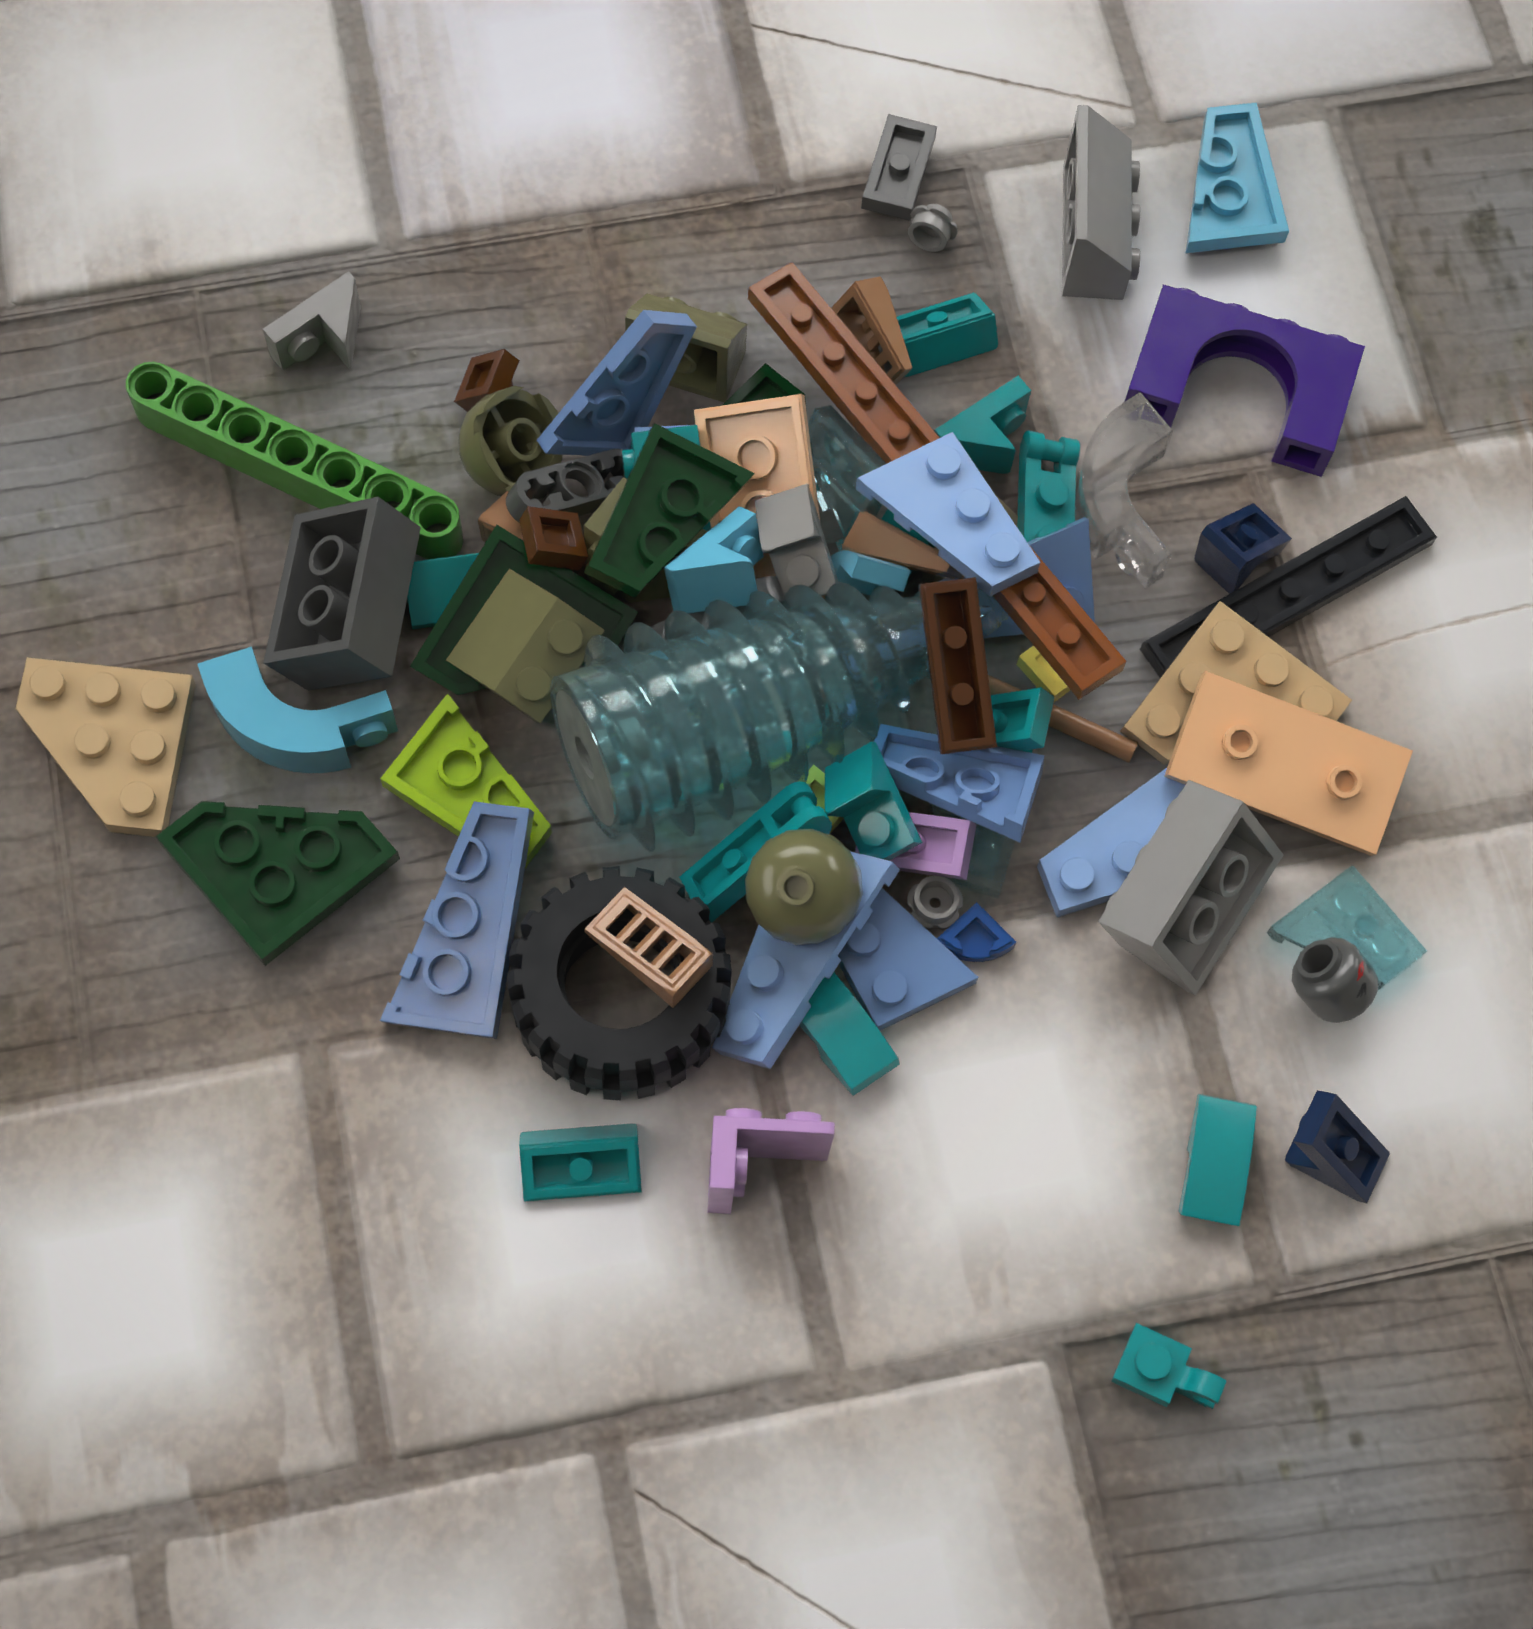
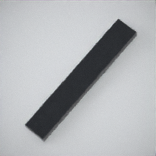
M1404 496L1144 641L1140 651L1159 678H1161L1219 601L1270 637L1430 547L1437 536L1408 497Z

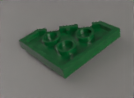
M496 524L410 667L456 695L487 689L446 661V659L509 569L558 597L605 630L581 666L610 659L638 614V611L570 569L529 564L524 541Z
M201 801L156 835L160 845L265 966L400 860L398 851L362 811L339 810V813L336 814L306 812L305 808L258 805L257 809L226 807L224 802Z

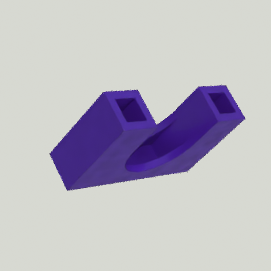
M1163 284L1120 414L1170 430L1187 380L1195 369L1207 361L1220 357L1248 359L1266 368L1277 379L1286 400L1285 417L1271 462L1322 477L1335 451L1365 346L1350 342L1341 335L1320 333L1301 327L1288 319H1275L1249 311L1240 304H1226L1200 296L1191 289L1174 288Z

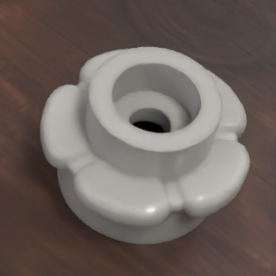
M939 204L917 206L910 214L912 219L910 220L908 235L911 241L923 250L930 252L941 251L945 248L948 240H954L958 233L957 225L952 221L951 213Z
M929 876L910 889L907 905L913 910L911 915L926 929H931L933 926H937L939 929H946L959 918L958 909H961L963 906V896L959 888L948 878ZM932 899L939 900L940 906L938 908H933L930 905Z

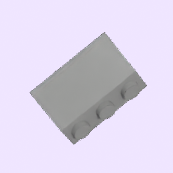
M1088 105L1077 106L1063 164L1062 296L1123 300L1129 280H1137L1140 267V249L1132 248V236H1137L1140 222V205L1132 204V192H1137L1139 185L1140 162L1132 161V139Z
M1188 780L1179 796L1169 804L1165 818L1149 843L1139 851L1135 865L1119 890L1109 898L1105 912L1098 922L1122 948L1185 991L1196 996L1284 854L1243 801Z

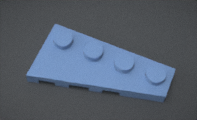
M473 802L445 867L447 873L435 900L432 899L423 918L425 924L412 954L408 953L399 974L402 976L391 1003L387 1002L380 1019L381 1022L497 1039L510 963L509 953L514 939L534 812L531 809Z

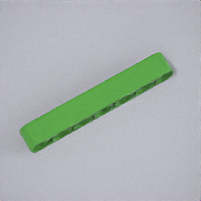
M154 361L144 362L135 366L129 372L126 379V390L140 423L148 429L319 509L379 497L385 502H399L400 505L395 509L421 527L416 549L417 555L430 560L456 556L461 550L463 532L459 509L448 496L164 364ZM155 393H163L156 399H147ZM200 415H210L205 420L192 421L195 417H198ZM247 436L257 437L250 443H239L241 439ZM293 458L305 459L297 465L290 466L285 464ZM348 479L352 481L345 487H332L339 480ZM442 523L448 525L441 532L433 533L426 531L433 524Z

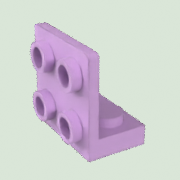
M733 1108L726 1110L725 1116H714L707 1213L731 1214L733 1197H744L748 1157L827 1161L834 1138L835 1123L821 1121L822 1116L820 1114L805 1111L787 1113L785 1119L761 1118L762 1113L758 1110Z

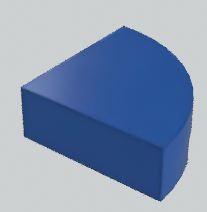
M977 902L937 938L959 960L967 962H985L997 959L1010 952L1016 945V941Z

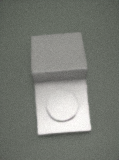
M349 271L263 328L270 357L282 370H285L296 361L302 362L307 360L324 342L327 343L349 369L352 367L361 304L355 278Z
M809 484L755 500L762 552L769 553L776 577L787 602L785 607L840 591V585Z

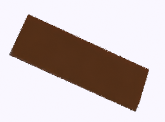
M976 577L919 584L940 754L997 747Z

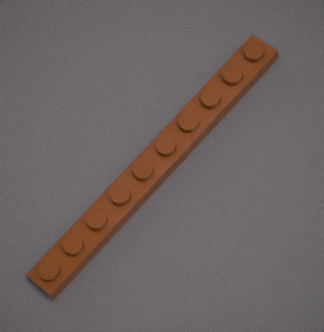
M793 262L749 287L748 300L884 465L939 439V436ZM1033 550L1040 561L1038 572L992 596L1077 699L1080 700L1122 672L1127 661Z

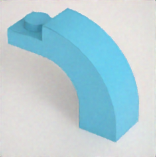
M252 646L197 663L208 696L217 717L227 733L249 754L277 768L300 773H328L352 768L346 752L347 747L353 745L359 747L372 746L385 740L388 734L398 731L386 690L327 709L304 710L285 704L269 691L264 683Z

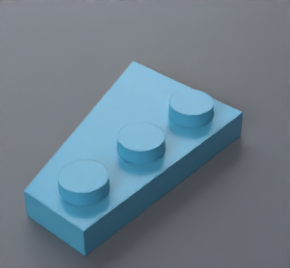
M1257 102L1207 108L1203 122L1185 254L1284 243L1289 233V228Z

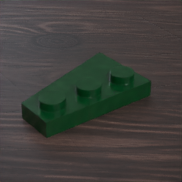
M654 423L584 573L635 598L749 482L755 473Z

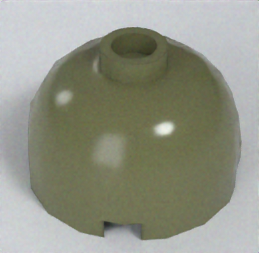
M511 386L496 391L479 400L466 413L458 436L459 455L465 471L476 484L496 496H502L505 492H509L523 473L555 465L562 461V455L546 454L536 441L559 412L549 399L540 393L531 395L527 391L521 390L524 387Z
M814 829L787 830L767 840L753 856L745 878L747 904L756 922L772 937L794 945L818 944L839 934L856 916L863 895L861 870L851 852L834 836Z

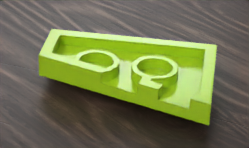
M448 693L380 778L385 789L458 837L474 801L531 809L534 812L525 868L552 834L550 823L514 777L509 775L490 751L489 745L478 731L475 732L460 713L459 707Z

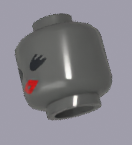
M1330 937L1312 942L1300 952L1292 969V983L1296 993L1315 1015L1327 1022L1340 1023L1356 1018L1364 1013L1372 1004L1378 992V977L1373 966L1354 944L1344 938Z

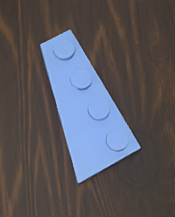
M851 852L861 870L863 895L856 916L839 934L821 943L794 945L772 937L765 929L758 925L731 996L730 1005H728L725 1025L720 1037L715 1038L712 1046L716 1052L733 1059L768 1069L772 1068L811 1008V1004L808 1001L824 977L827 979L831 977L840 963L841 959L838 955L855 928L861 931L873 912L870 905L884 884L889 887L900 869L892 861Z

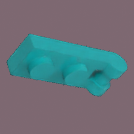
M1029 430L1025 431L1019 449L1017 528L1027 542L1049 535L1075 521L1076 465L1080 455V442L1077 439L1061 437L1059 441L1045 439L1044 433ZM1041 460L1054 462V472L1041 470Z
M797 781L786 786L679 876L683 885H685L690 899L699 897L708 906L711 923L746 894L745 878L751 860L767 840L787 830L814 829L826 834L830 833L832 822L824 809L816 806L817 797L809 784Z

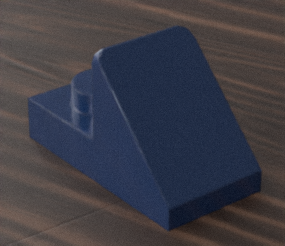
M1252 503L1208 524L1200 534L1194 559L1207 574L1230 594L1240 588L1257 565L1279 555L1292 538L1259 507Z
M1317 1090L1307 1112L1301 1118L1298 1131L1285 1156V1161L1291 1167L1350 1198L1367 1203L1390 1152L1337 1094Z

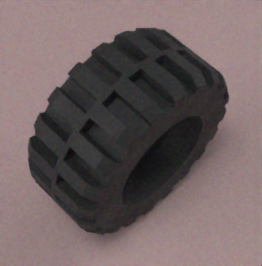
M620 866L603 867V878L589 881L586 872L570 877V890L562 894L558 888L553 887L541 897L543 909L539 913L535 910L528 911L520 924L522 936L519 939L513 940L509 953L511 969L507 973L508 992L516 1028L520 1030L524 1046L531 1057L537 1056L541 1060L543 1070L553 1079L558 1080L563 1076L569 1080L571 1090L586 1096L590 1088L603 1091V1099L621 1100V1092L637 1090V1096L640 1099L655 1095L656 1085L667 1082L668 1086L672 1088L686 1080V1070L692 1065L700 1068L710 1056L711 1045L715 1038H719L726 1022L728 1005H730L731 958L730 954H727L725 950L726 937L720 924L710 922V909L699 897H693L690 901L685 897V885L672 878H668L664 886L654 882V871L638 867L635 877L620 876ZM625 887L713 954V966L674 1008L668 1005L657 1017L642 1025L614 1029L593 1024L578 1015L572 1009L567 999L565 982L567 972L572 964L584 952L599 945L585 933V928ZM626 909L607 931L616 936L635 915ZM644 924L629 940L640 943L651 929ZM661 938L652 948L661 953L668 943ZM677 953L669 961L673 971L685 959L680 953Z

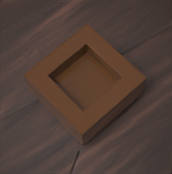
M506 349L472 357L454 402L468 412L486 395L513 386L512 379L520 360Z
M527 506L519 522L529 564L580 570L588 558L578 513Z

